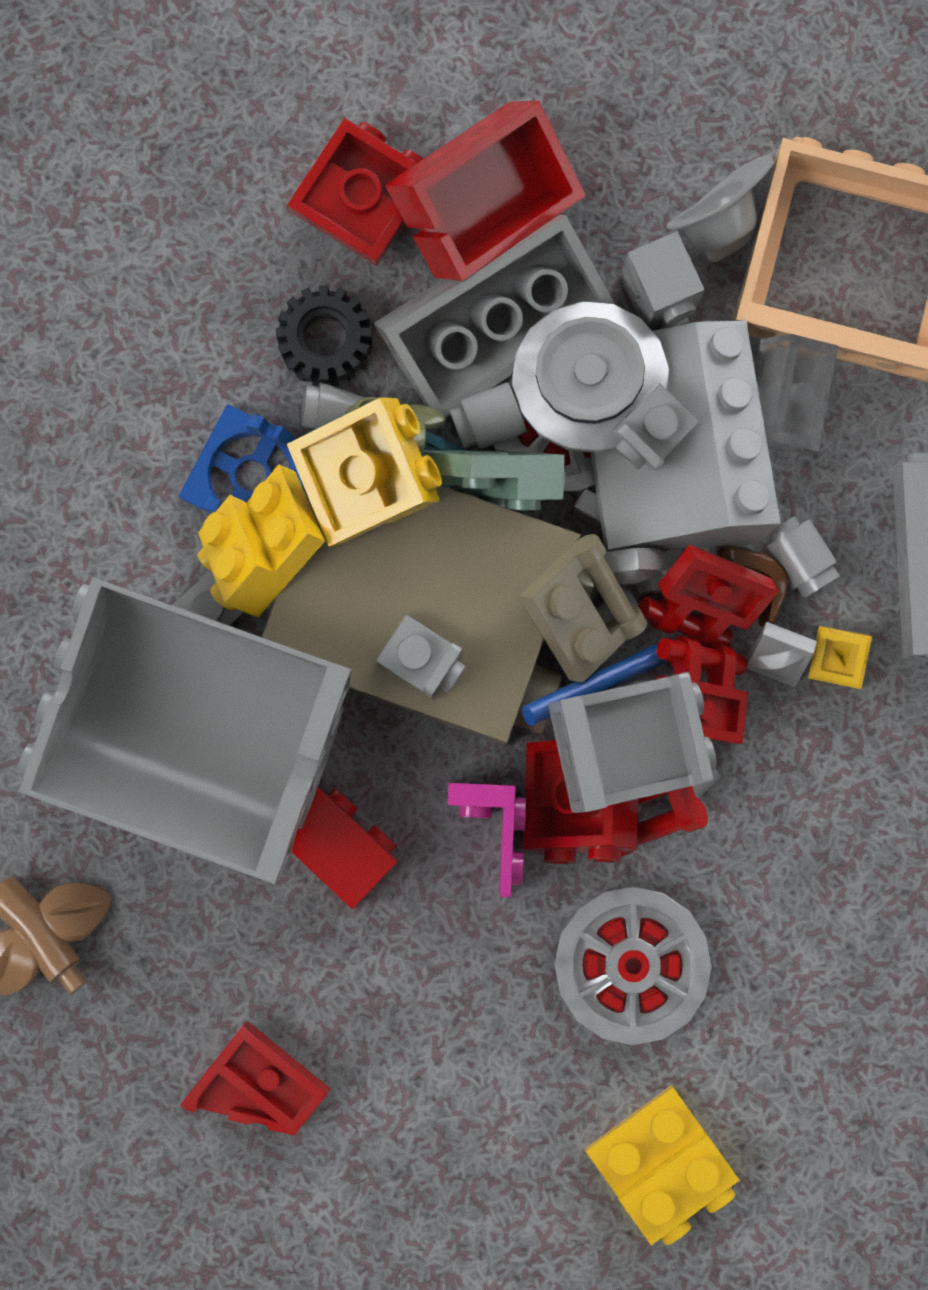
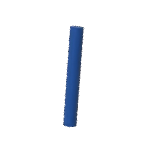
M657 644L592 673L583 683L575 681L522 707V715L525 721L530 726L539 724L551 718L548 703L610 690L664 664L665 660L660 659L657 655Z

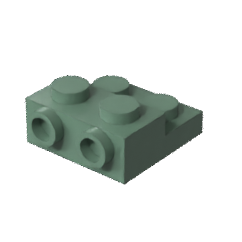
M506 450L420 451L422 457L428 455L436 463L441 474L442 485H457V491L467 495L478 496L479 499L498 506H508V509L541 510V500L563 499V492L566 487L564 455Z

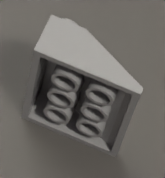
M746 320L692 322L652 331L661 342L669 367L667 391L699 423L663 459L665 463L657 471L649 469L645 464L637 470L615 448L599 453L590 452L606 552L630 548L683 549L687 548L689 544L698 548L759 544L781 522Z

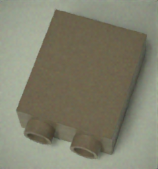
M439 486L435 488L440 499L439 502L394 523L383 524L339 546L329 547L310 503L325 542L276 597L262 638L352 669V679L348 690L350 692L499 745L506 746L513 725L542 734L547 720L534 726L528 725L522 715V707L558 690L563 673L535 663L544 637L520 600L519 595L573 543L579 540L581 534L459 491ZM584 568L577 575V578L590 598L594 583ZM406 614L451 644L455 643L463 649V653L458 661L466 667L448 694L439 689L433 699H431L376 663L377 658Z

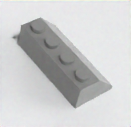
M559 214L466 280L443 279L373 324L399 368L425 405L436 409L444 417L450 415L449 410L461 406L460 400L491 389L513 375L515 354L529 329L553 310L580 302L616 304L567 216Z

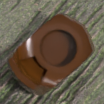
M734 546L720 548L717 556L773 579L779 593L759 615L758 619L760 627H764L766 622L774 624L790 581L784 567L778 564L773 557L763 554L761 551L756 552L749 548Z

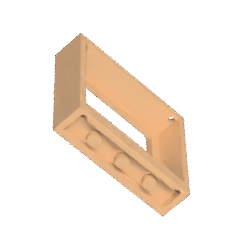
M794 137L792 140L783 138L775 155L733 321L746 320L748 334L751 337L928 382V297L916 344L764 305L794 187L798 183L807 182L928 214V175L924 174L925 171L921 167L913 164L897 163L894 166L875 162L870 154L862 151L845 150L843 153L824 149L819 141L812 138Z

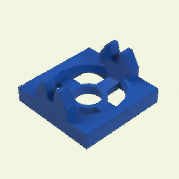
M227 404L178 497L209 514L216 512L223 502L219 500L212 488L211 470L212 466L230 474V481L234 487L232 496L247 502L254 491L244 490L236 482L237 469L245 462H258L265 468L267 479L272 473L268 461L276 446L282 450L289 463V469L296 472L304 490V485L287 446L288 443L297 438L285 428L270 424L260 415H249ZM261 437L253 455H245L235 459L221 452L226 444L237 438Z

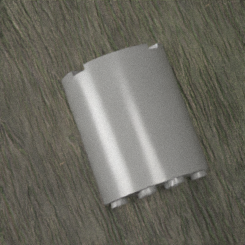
M92 577L90 585L83 584L75 598L72 615L78 617L72 637L71 639L65 637L62 640L55 656L54 669L62 671L56 693L47 690L37 708L35 721L41 723L35 745L28 743L21 755L17 774L23 776L18 792L276 884L289 860L297 830L303 827L325 769L344 711L342 704L350 688L352 669Z

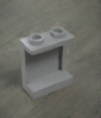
M688 672L548 703L572 813L606 808L608 805L685 787L713 783L714 781L712 770L716 768V754L711 740L708 737H704L699 717L704 712L703 696L697 683H692Z

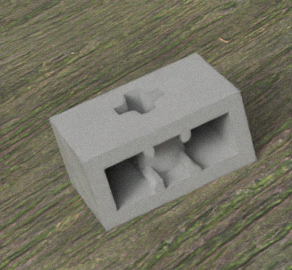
M678 231L627 253L620 281L636 316L640 317L651 331L691 323L688 317L696 312L705 289Z

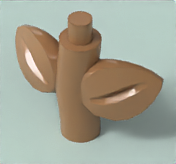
M14 876L0 883V918L10 929L0 931V995H10L25 989L35 980L40 970L50 984L58 980L69 995L80 990L87 983V980L76 968L81 959L69 943L85 939L99 926L109 909L112 896L104 889L90 884L66 882L54 886L44 895L39 903Z

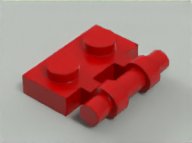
M689 544L658 583L664 598L657 601L644 597L639 602L638 607L641 609L646 620L651 621L654 629L668 634L675 631L687 635L688 638L698 640L701 646L711 647L713 644L730 646L733 640V632L728 629L729 625L732 624L748 630L779 591L772 578ZM693 609L701 612L696 616L690 614L693 611Z
M684 636L676 637L674 640L668 638L661 639L656 649L658 657L670 661V664L674 667L673 675L688 672L692 683H697L701 690L704 712L699 717L704 737H708L711 741L726 744H743L748 691L734 689L735 675H742L747 668L746 657L736 654L729 646L713 644L711 647L701 646L698 640ZM701 668H704V671L708 674L707 683L700 682ZM657 676V679L665 678V677H669V676Z

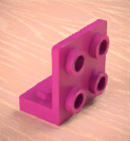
M449 783L448 805L459 806V817L492 818V807L503 808L499 897L511 898V886H522L523 853L522 851H513L514 830L524 831L526 797H515L516 786Z

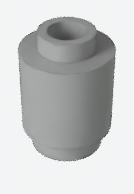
M508 382L460 400L461 406L449 410L464 450L475 446L478 447V450H482L527 432L524 424L527 420L521 414L514 391L512 392Z
M794 516L776 527L769 534L773 542L765 547V550L769 556L773 557L778 564L784 567L786 575L790 580L789 587L791 590L797 588L803 599L840 576L833 564L837 563V560L810 519L800 524Z

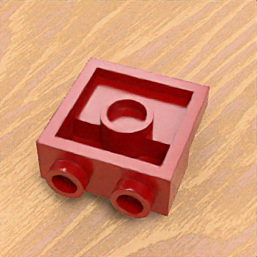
M344 117L288 202L287 208L292 214L373 265L378 266L403 227L407 228L385 185L424 158L408 149L400 153L386 144V137L372 125L360 122L357 126Z
M556 740L527 742L525 773L526 810L522 849L543 853V862L550 864H575L576 853H588V860L593 862H621V851H637L638 799L608 805L606 808L589 812L572 813Z

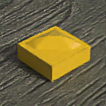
M820 625L808 678L862 689L873 636Z

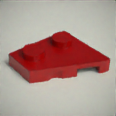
M246 1021L180 1106L192 1112L202 1109L228 1115V1120L242 1124L260 1123L269 1130L294 1136L326 1097L331 1088L250 1022Z

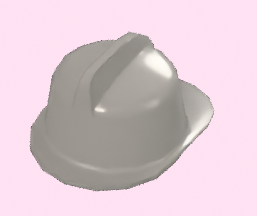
M765 155L744 164L728 175L695 205L670 220L666 228L668 230L682 229L707 262H718L739 250L751 239L757 227L759 212L753 187L768 173L773 165V157Z

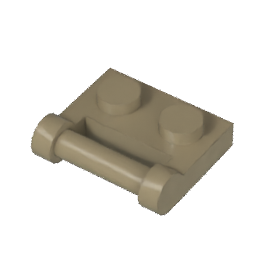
M595 534L584 536L573 543L519 595L520 600L569 680L583 683L626 640L641 634L648 624L641 609L637 606H632L604 558L606 549ZM584 568L613 616L606 625L577 578V575Z

